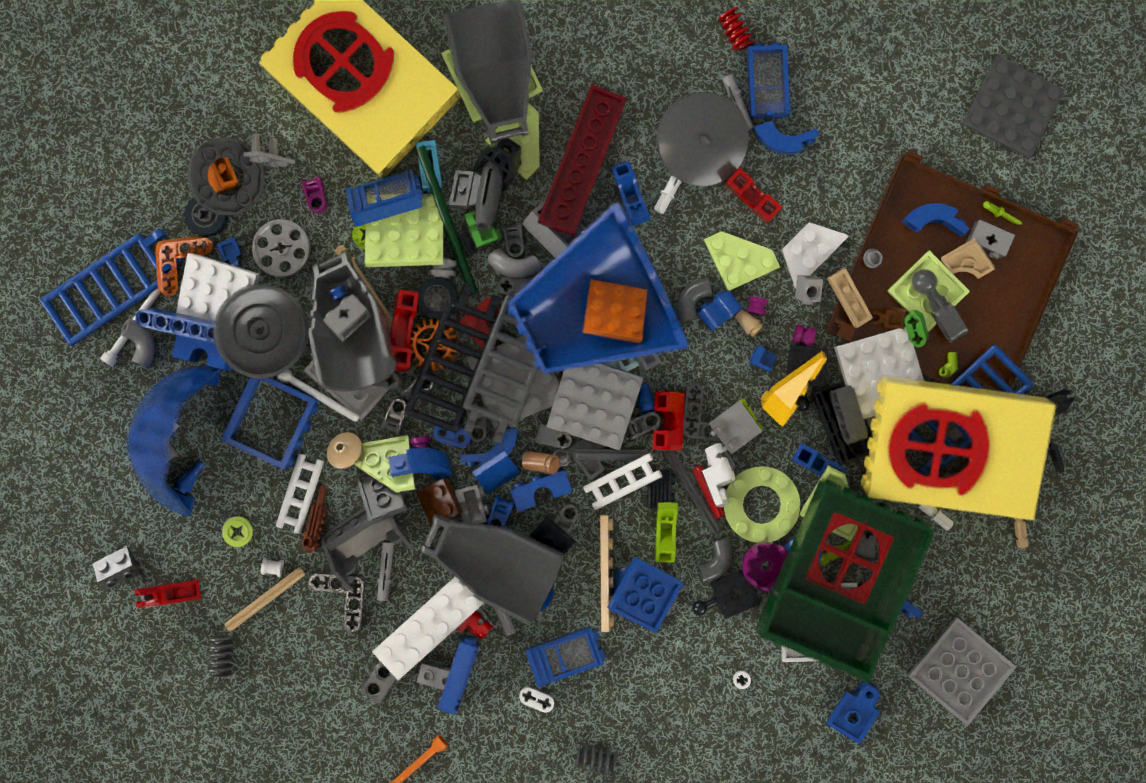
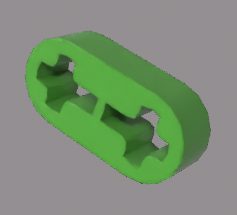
M912 310L905 317L909 341L915 347H922L929 338L925 318L920 311ZM912 317H914V319L916 320L918 319V322L916 324L914 320H911ZM917 334H918L919 337H922V340H921V341H920L919 338H916V337H915Z

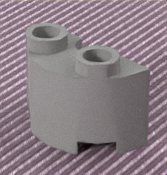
M474 485L455 490L457 500L463 511L461 513L463 522L476 524L486 522V516L490 514L488 505L483 504L482 497H485L483 486Z

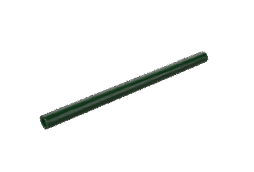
M425 146L416 149L464 283L473 286L470 295L474 294L478 290Z

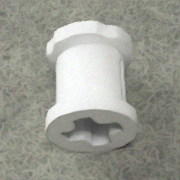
M264 557L261 565V574H275L277 577H281L284 560L273 561Z

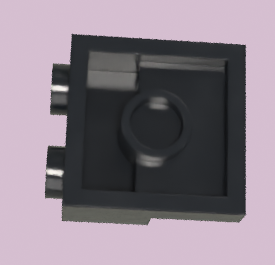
M548 516L529 535V537L564 553V555L576 542Z

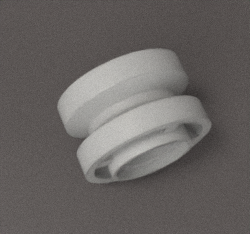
M443 258V265H431L433 269L429 270V276L451 279V277H456V271L453 268L457 266V261Z

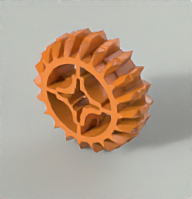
M430 319V325H427V322L423 320L422 324L424 327L421 328L419 324H416L415 326L418 331L411 330V333L415 335L410 340L413 341V344H410L411 348H413L411 355H416L412 358V361L415 362L419 359L420 361L417 365L419 367L423 365L425 358L420 355L417 344L424 345L428 352L430 346L424 342H432L440 322L439 319L436 325H434L433 319ZM446 326L443 333L447 339L457 338V334L450 335L454 329L449 328L446 330L448 327ZM434 329L430 338H419L423 332ZM439 344L442 348L438 347L436 351H447L442 358L448 359L449 357L454 360L455 357L451 353H458V351ZM432 362V370L435 371L436 363Z

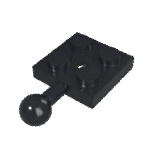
M790 344L786 376L802 366L805 360L809 361L821 351L825 353L828 359L829 349ZM827 360L815 379L808 381V386L824 387ZM807 392L804 396H799L796 405L798 406L796 409L798 411H806L810 406Z
M743 569L710 582L715 598L705 602L701 600L695 601L692 605V611L694 614L702 616L707 612V609L719 605L722 615L726 619L760 605L754 587L745 579ZM733 588H738L740 591V595L736 599H732L730 596V591Z

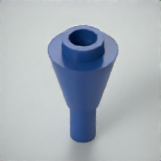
M198 461L191 470L175 481L177 484L175 488L184 494L186 492L190 493L197 479V474L204 467V464Z

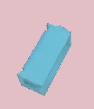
M436 141L417 142V148L425 146L427 151H432L435 175L440 188H443ZM419 160L422 188L424 191L432 193Z

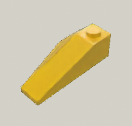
M824 352L818 353L772 386L769 391L766 390L761 397L762 408L779 425L784 426L798 406L796 405L798 397L804 396L807 392L808 381L815 379L827 360Z

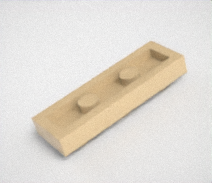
M842 268L827 278L854 328L860 327L873 318L846 268Z

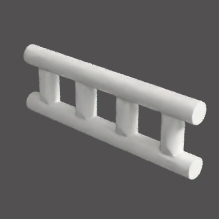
M300 453L298 454L276 523L278 528H283L284 523L295 526L294 533L297 534L302 532L324 461L319 459L316 460V464L304 461L306 455ZM302 468L313 472L310 482L299 480ZM296 487L307 490L304 501L293 498ZM290 505L301 508L298 519L287 516Z
M651 453L583 486L586 493L592 491L597 500L592 503L593 508L597 510L661 478V472L658 470L653 473L648 463L653 460ZM642 466L646 477L637 481L632 470ZM625 474L630 485L620 489L615 479ZM609 483L613 493L603 497L599 487Z

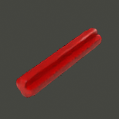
M698 465L692 471L714 517L719 519L725 515L722 507L715 505L702 472L704 468L702 465Z

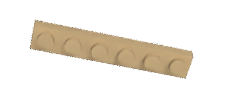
M610 514L600 516L601 632H609L611 627H614V615H611V610L607 608L613 597L610 596V588H614V577H610V569L614 567L613 557H610V550H613V538H610V530H613V519H610Z

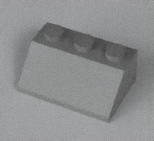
M544 201L528 215L522 225L557 258L587 228L579 222L573 237L537 223L545 204Z

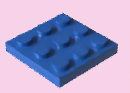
M634 557L607 608L657 633L684 582Z

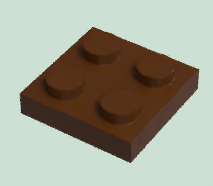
M447 477L416 491L431 526L434 514L450 519L463 513Z

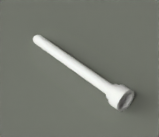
M158 289L153 291L139 310L150 308L161 292ZM120 336L112 349L104 352L100 359L114 367L118 361L117 354L128 338Z
M288 369L277 375V380L281 383L294 385L352 421L356 422L359 420V415L295 378L291 370Z

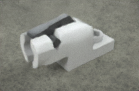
M721 443L714 444L705 449L708 466L711 467L702 471L717 507L729 505L727 501L729 498L728 493L722 487L735 481L733 470L736 467V463L729 454V451L723 452L722 448L724 445Z

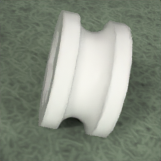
M738 671L733 676V682L737 688L746 689L751 683V678L747 672ZM743 675L744 678H747V681H744L745 684L741 685L740 682H737V678L739 679L738 676Z

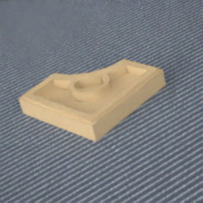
M976 238L941 257V261L952 274L969 272L979 279L995 270L994 264Z

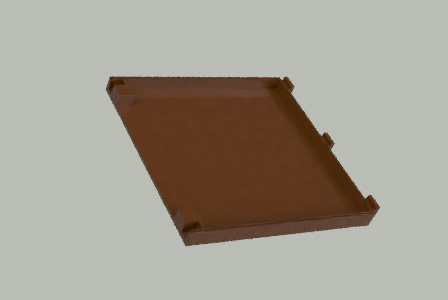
M908 151L905 156L902 155L898 159L849 275L872 317L878 318L877 314H872V308H878L881 311H886V307L903 308L887 290L927 251L930 250L944 265L941 257L965 244L974 223L978 220L1014 234L1015 237L1005 257L999 259L989 257L995 266V270L979 279L969 272L953 274L970 291L954 307L966 325L968 333L955 342L950 343L936 324L928 332L929 338L925 345L922 347L914 346L922 375L943 384H952L992 345H997L1020 368L1077 237L1078 231L1075 229L1079 224L1065 218L1061 219L1059 223L998 197L1001 190L992 186L985 185L982 189H979L920 163L923 158L922 156ZM988 201L999 208L1003 207L1006 213L1020 220L1022 225H1016L1002 216L995 217L994 213L983 207V203ZM940 203L957 209L958 212L954 217L964 220L967 223L966 226L970 229L965 235L959 237L944 225L931 222L925 224L919 232L915 233L901 223V221L920 206ZM990 237L987 238V240L989 241V245L993 243L990 241ZM869 249H877L882 254V262L876 268H869L864 263V254ZM838 299L824 332L851 343L889 332L896 328H884V323L874 325L871 324V320L858 328H854ZM918 334L915 336L916 338H919L920 341L922 340V337H919ZM948 352H957L958 370L949 378L941 377L939 370L948 363ZM994 354L986 363L1012 388L1016 376ZM981 368L972 375L985 390L1003 392ZM966 381L961 385L963 387H971Z

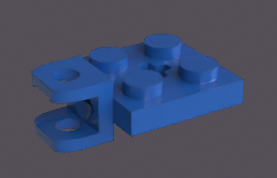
M866 681L859 684L854 695L846 690L826 724L861 744L880 713L874 707L879 699L880 692ZM855 712L858 719L850 722L848 715Z

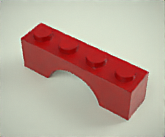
M399 290L395 294L390 333L396 361L395 371L406 372L410 368L412 352L410 340L412 324L417 311L419 294L417 292Z

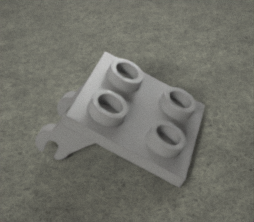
M256 133L252 134L251 152H244L243 154L244 157L250 158V162H265L267 166L279 168V166L287 167V164H295L293 159L278 156L277 139L270 138L269 153L261 152L260 135Z
M740 401L708 423L713 429L710 434L712 436L717 434L724 444L723 452L728 449L730 454H733L762 432Z

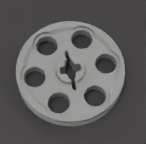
M284 219L270 221L264 224L254 236L252 243L254 260L264 272L272 276H292L304 268L310 257L311 246L306 232L292 221ZM275 225H281V234L274 235L272 228ZM294 230H298L301 234L300 238L296 241L290 237L291 232ZM261 238H267V247L260 248L258 241ZM280 243L283 246H287L286 249H283L284 253L275 250L279 248ZM297 249L304 250L305 255L302 259L295 257ZM266 256H270L273 260L272 264L268 267H265L262 263ZM283 262L290 263L291 268L288 272L281 270Z

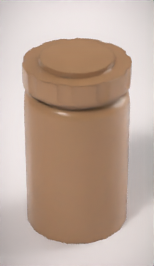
M526 451L522 457V466L526 470L555 474L559 469L560 460L557 455Z

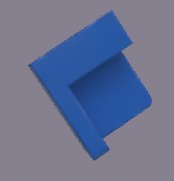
M759 345L756 346L749 364L771 373L777 355L765 350L766 348Z

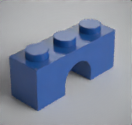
M181 335L176 336L172 357L198 362L200 353L205 350L208 355L207 366L232 371V368L219 355L215 343Z
M560 468L555 474L542 477V474L532 477V482L524 484V481L513 485L514 489L510 490L518 512L537 505L534 493L540 487L549 488L554 498L573 492L565 470H560Z

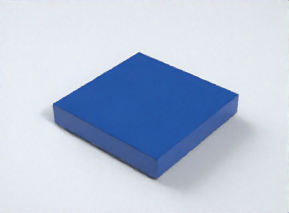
M503 451L475 469L472 473L489 494L519 475L520 471L507 453Z

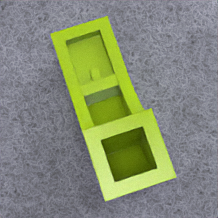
M658 503L655 562L675 563L678 503Z

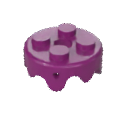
M764 541L755 544L748 550L743 560L742 568L745 579L757 589L771 591L788 551L773 542ZM768 561V567L762 570V563Z

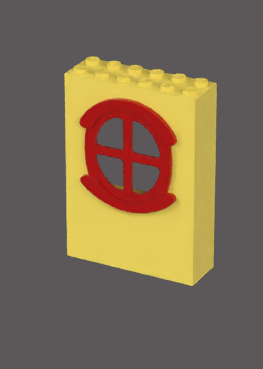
M314 0V5L310 9L303 11L300 16L301 19L289 26L285 36L275 41L274 47L270 52L266 51L262 55L259 63L278 83L383 179L461 97L460 92L454 84L363 0ZM331 29H345L356 33L358 37L341 54L323 38V34ZM315 43H319L335 58V63L321 77H317L314 74L310 63V51ZM364 43L369 45L374 57V70L369 78L363 76L349 62V58ZM344 67L361 82V87L351 92H340L327 87L326 83L339 68Z
M882 375L881 381L879 380L877 384L879 397L874 402L876 415L875 419L872 418L870 429L873 430L872 437L868 438L867 449H870L869 456H866L864 460L866 474L862 475L861 486H863V490L869 498L1034 520L1055 411L1054 403L1044 397ZM931 419L939 420L937 439L934 444L908 440L909 432L918 424ZM949 421L958 423L966 429L972 439V447L970 449L944 445L946 426ZM906 449H917L934 453L929 476L919 474L908 464L905 458ZM942 454L961 455L970 458L969 464L958 474L947 478L938 477Z

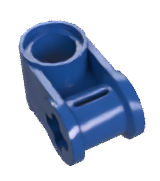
M497 495L487 525H491L493 519H498L501 521V527H505L515 502L506 501Z

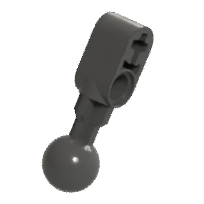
M927 269L916 272L912 278V286L918 293L926 294L930 301L929 306L933 311L932 316L945 338L950 343H953L966 335L968 329L954 306L947 302L944 296L939 295L936 290V275Z

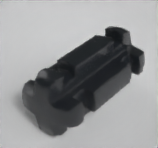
M463 232L458 235V238L461 239L460 243L463 249L467 250L466 254L469 256L474 254L477 249H474L473 241L470 236H467L468 232Z

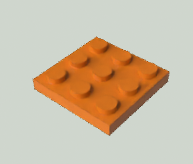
M591 279L583 333L641 343L647 290Z

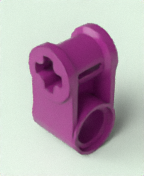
M319 175L317 178L307 181L305 179L301 180L309 208L316 214H323L327 210L328 204L321 176ZM321 200L322 205L319 208H314V202Z

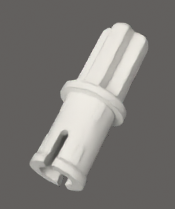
M671 176L665 189L661 190V196L654 207L656 212L663 214L670 201L674 200V194L681 184L679 179L676 181V177Z
M918 505V508L926 513L931 521L934 520L946 531L953 526V521L941 512L942 509H937L934 506Z

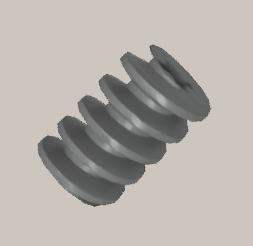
M214 636L208 639V641L214 642L213 645L208 646L209 649L214 650V652L208 654V656L213 657V660L208 661V664L213 665V668L208 669V672L213 673V677L232 676V672L228 670L232 669L233 665L228 662L233 660V657L229 655L233 653V649L229 648L233 645V641L228 639L233 638V636Z
M580 743L575 767L582 763V767L585 770L587 765H590L591 772L597 767L598 774L604 769L605 776H607L610 771L613 774L618 754L615 752L611 757L610 751L607 750L603 755L602 748L596 753L595 746H592L588 751L587 744L581 749Z

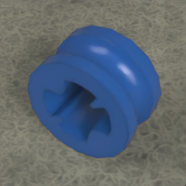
M345 285L338 286L329 292L330 295H333V301L340 300L349 295V292L345 291Z

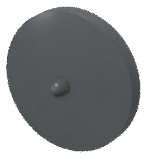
M710 92L691 93L675 101L661 118L656 136L658 154L664 167L677 179L695 186L717 184L731 176L741 165L749 142L747 123L739 108L729 99Z
M267 284L249 285L237 290L223 302L215 317L213 337L219 355L232 369L248 377L268 378L285 372L298 361L307 343L308 321L300 303L288 292Z

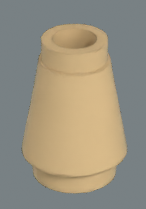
M743 309L735 316L745 332L752 337L763 328L759 319Z

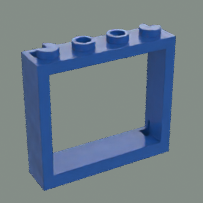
M250 377L221 441L281 469H287L295 461L296 457L293 455L296 449L299 450L303 444L304 439L301 438L304 431L308 432L312 424L310 418L312 414L316 415L319 400L274 378ZM260 381H264L308 402L281 461L234 439Z

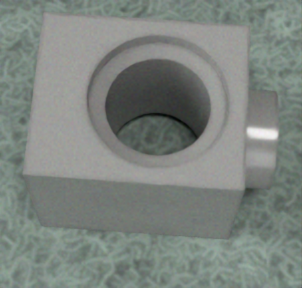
M797 275L795 298L806 305H813V302H821L823 279L815 275ZM811 287L810 292L807 294L808 288Z

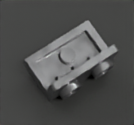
M127 546L92 563L97 582L106 589L113 588L117 584L131 579L140 573V568L134 564L131 550Z

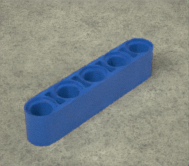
M157 308L142 309L135 315L136 323L141 327L214 342V321Z

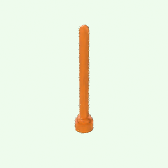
M438 735L433 739L432 746L391 783H402L436 752H443L448 748L447 741L441 735Z

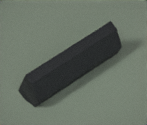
M844 381L811 394L839 466L868 455L870 450L867 449L869 435L866 439L851 444L845 443L831 402L830 392L846 386Z

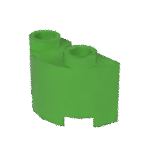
M476 210L464 215L477 249L502 239L499 229H494L493 223L488 230L475 226Z

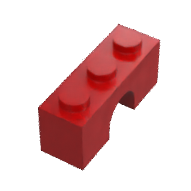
M739 168L725 183V186L767 224L782 206L769 194L766 195L761 192L753 183L754 180Z
M655 392L654 411H660L663 414L664 423L660 430H653V449L682 451L685 393Z

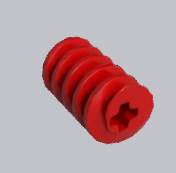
M739 7L726 11L718 19L719 23H723L721 26L722 30H727L725 36L730 37L728 43L733 44L731 47L733 51H741L756 42L755 40H748L752 33L745 34L749 27H742L745 19L739 20L738 18L742 13H735Z

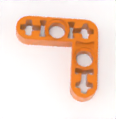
M205 236L163 240L156 245L158 290L163 295L170 297L176 294L178 290L176 258L187 257L188 253L198 255L210 253L213 248L211 240ZM205 242L207 245L203 246V249L198 247V245H202ZM183 243H188L189 249L186 252L180 251V246ZM165 246L169 248V250L166 251V255L162 252V250L165 249ZM165 264L171 265V270L168 273L162 272ZM164 278H168V283L172 286L168 288V291L164 289V287H167V280Z

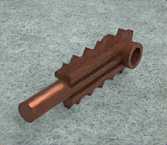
M320 486L316 505H310V517L307 518L309 522L305 525L307 531L303 533L305 537L302 540V549H306L307 553L311 551L316 552V549L320 546L319 539L322 538L320 532L324 530L322 524L326 523L324 517L327 516L326 511L328 510L324 506L328 487Z

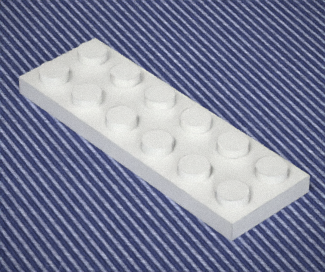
M456 577L448 582L372 651L397 680L402 678L484 603L477 600L466 586L459 583L460 580Z

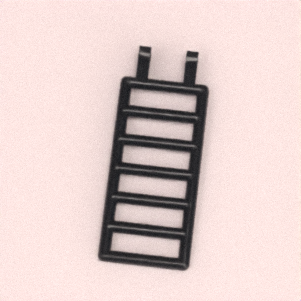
M467 283L463 284L458 301L453 299L447 301L405 408V414L453 433L458 432L466 409L463 408V404L497 317L494 314L501 301V297L492 295L486 313L466 305L473 288L472 285ZM453 308L492 323L489 333H483L449 319ZM448 326L485 341L482 351H476L442 337L445 327ZM441 344L478 359L475 369L472 370L435 355L438 345ZM434 362L471 377L467 388L428 373L431 363ZM424 381L432 382L464 395L460 406L421 391ZM417 398L457 413L453 424L415 410L414 406Z

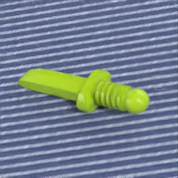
M988 201L983 203V207L994 213L995 217L1002 216L1016 225H1022L1020 220L1006 213L1003 207L999 208Z

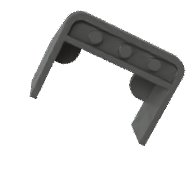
M365 508L326 532L321 539V544L332 573L348 591L352 588L347 576L356 571L358 566L356 558L388 538L393 544L403 541L410 550L413 549L408 534L396 515L371 525Z

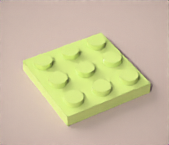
M930 250L887 290L903 308H906L908 313L912 310H918L923 314L928 332L937 323L932 316L933 311L929 306L930 301L926 294L918 293L912 286V278L916 272L923 269L932 271L937 277L936 290L939 295L944 296L947 302H950L954 307L970 292Z

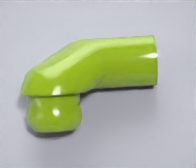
M948 352V363L939 370V375L943 378H949L958 370L957 352Z

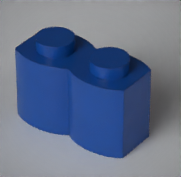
M721 290L713 296L715 300L712 303L706 302L698 308L700 312L697 315L710 332L714 331L742 309L729 290L725 293Z

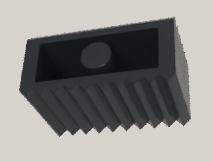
M652 469L653 473L659 470L662 477L647 484V508H658V503H675V493H671V485H675V474H672L671 469Z

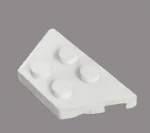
M809 222L781 250L794 288L796 289L797 275H811L849 236Z

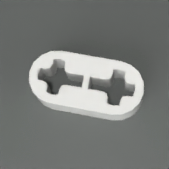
M529 686L524 687L520 691L519 698L524 705L545 713L553 709L554 699L551 695ZM531 691V696L535 697L536 700L529 698L527 701L522 694ZM548 698L551 705L543 708V703L539 702L538 699L545 701Z

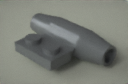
M489 160L486 161L481 176L474 171L455 170L449 200L450 208L469 209L476 206L475 226L483 230L490 229L499 207L504 171Z

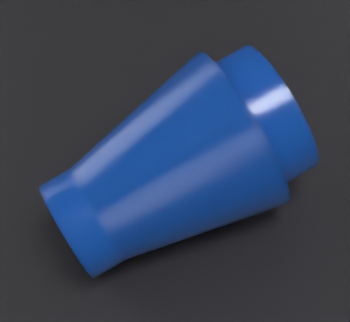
M643 384L638 393V409L641 410V413L654 411L655 399L649 384Z

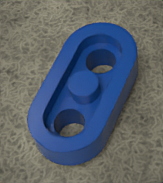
M434 427L433 436L439 442L464 448L471 441L469 432L462 428H459L456 433L446 430L447 434L441 436L440 430L443 428ZM459 435L465 436V440L463 442H460L458 440Z

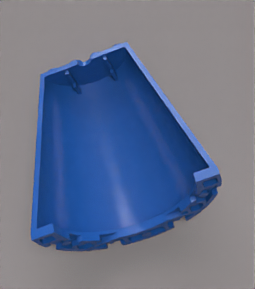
M619 203L610 207L508 302V311L512 318H516L518 322L516 325L521 335L525 334L527 342H525L526 347L530 353H534L536 357L534 360L538 370L542 369L543 373L683 349L689 346L681 323L665 292V288L646 250H644L633 225ZM591 279L647 290L641 343L583 333Z
M204 365L181 369L156 383L138 405L133 416L129 435V453L132 465L143 487L161 505L191 517L195 498L172 489L164 482L170 450L166 448L165 443L169 438H173L179 407L204 385L218 386L221 369Z

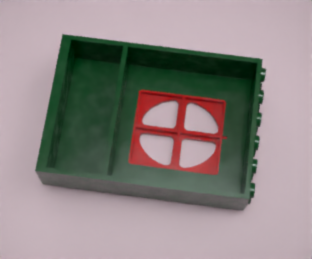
M826 479V482L820 480L755 629L761 638L869 683L932 541L935 530L930 528V523L915 517L913 520V516L901 510L894 512L895 509L887 504L880 502L877 505V501L862 494L861 497H858L859 493L847 487H844L842 490L840 489L841 486L833 481ZM846 524H855L857 526L856 533L848 550L844 551L826 543V537L836 528ZM866 530L871 531L878 542L879 560L877 563H872L855 555L861 537ZM821 550H826L843 558L842 565L833 583L826 581L820 571L819 553ZM850 563H857L873 571L872 576L862 585L852 589L841 587Z

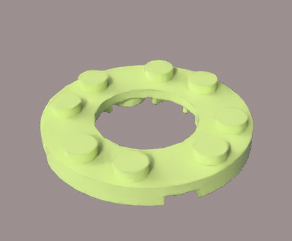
M766 466L746 469L737 474L735 481L730 483L726 489L729 497L727 499L729 505L723 507L726 520L734 532L748 541L755 543L776 541L789 533L798 519L800 513L798 490L792 480L777 469ZM754 487H770L779 496L781 504L779 513L775 519L768 523L753 522L744 512V497Z

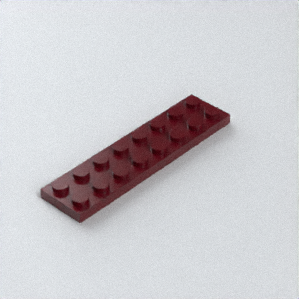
M591 84L537 223L574 237L626 103V97Z

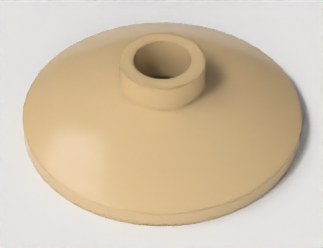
M344 432L334 437L327 448L329 463L338 469H346L354 465L362 453L360 438L350 432Z

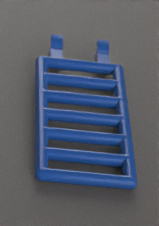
M157 229L147 238H144L140 233L134 235L40 299L41 304L70 346H73L158 289L157 280L151 284L129 248L139 243L157 271L156 255L150 247L167 237L164 230ZM121 253L145 287L137 294H135L113 261ZM176 258L177 266L184 262L182 258ZM105 264L108 265L129 297L122 304L118 303L97 271ZM165 264L162 272L167 273L171 270V265ZM90 274L113 308V310L105 315L81 281ZM74 285L98 319L89 326L66 293V290ZM57 296H60L82 330L74 336L71 335L50 303Z
M992 345L950 384L961 386L966 381L972 388L984 389L972 376L981 368L1003 392L1025 395L1034 386V383L997 345ZM994 354L1024 384L1016 393L986 363ZM933 419L924 421L937 435L938 424ZM951 421L966 439L960 445H957L945 433L944 443L949 447L967 449L972 444L969 433L961 425ZM917 426L909 432L907 437L909 441L929 444L915 430ZM926 451L931 457L917 469L921 475L925 476L931 470L934 453L931 451ZM949 454L944 459L941 457L940 467L946 468L959 455Z

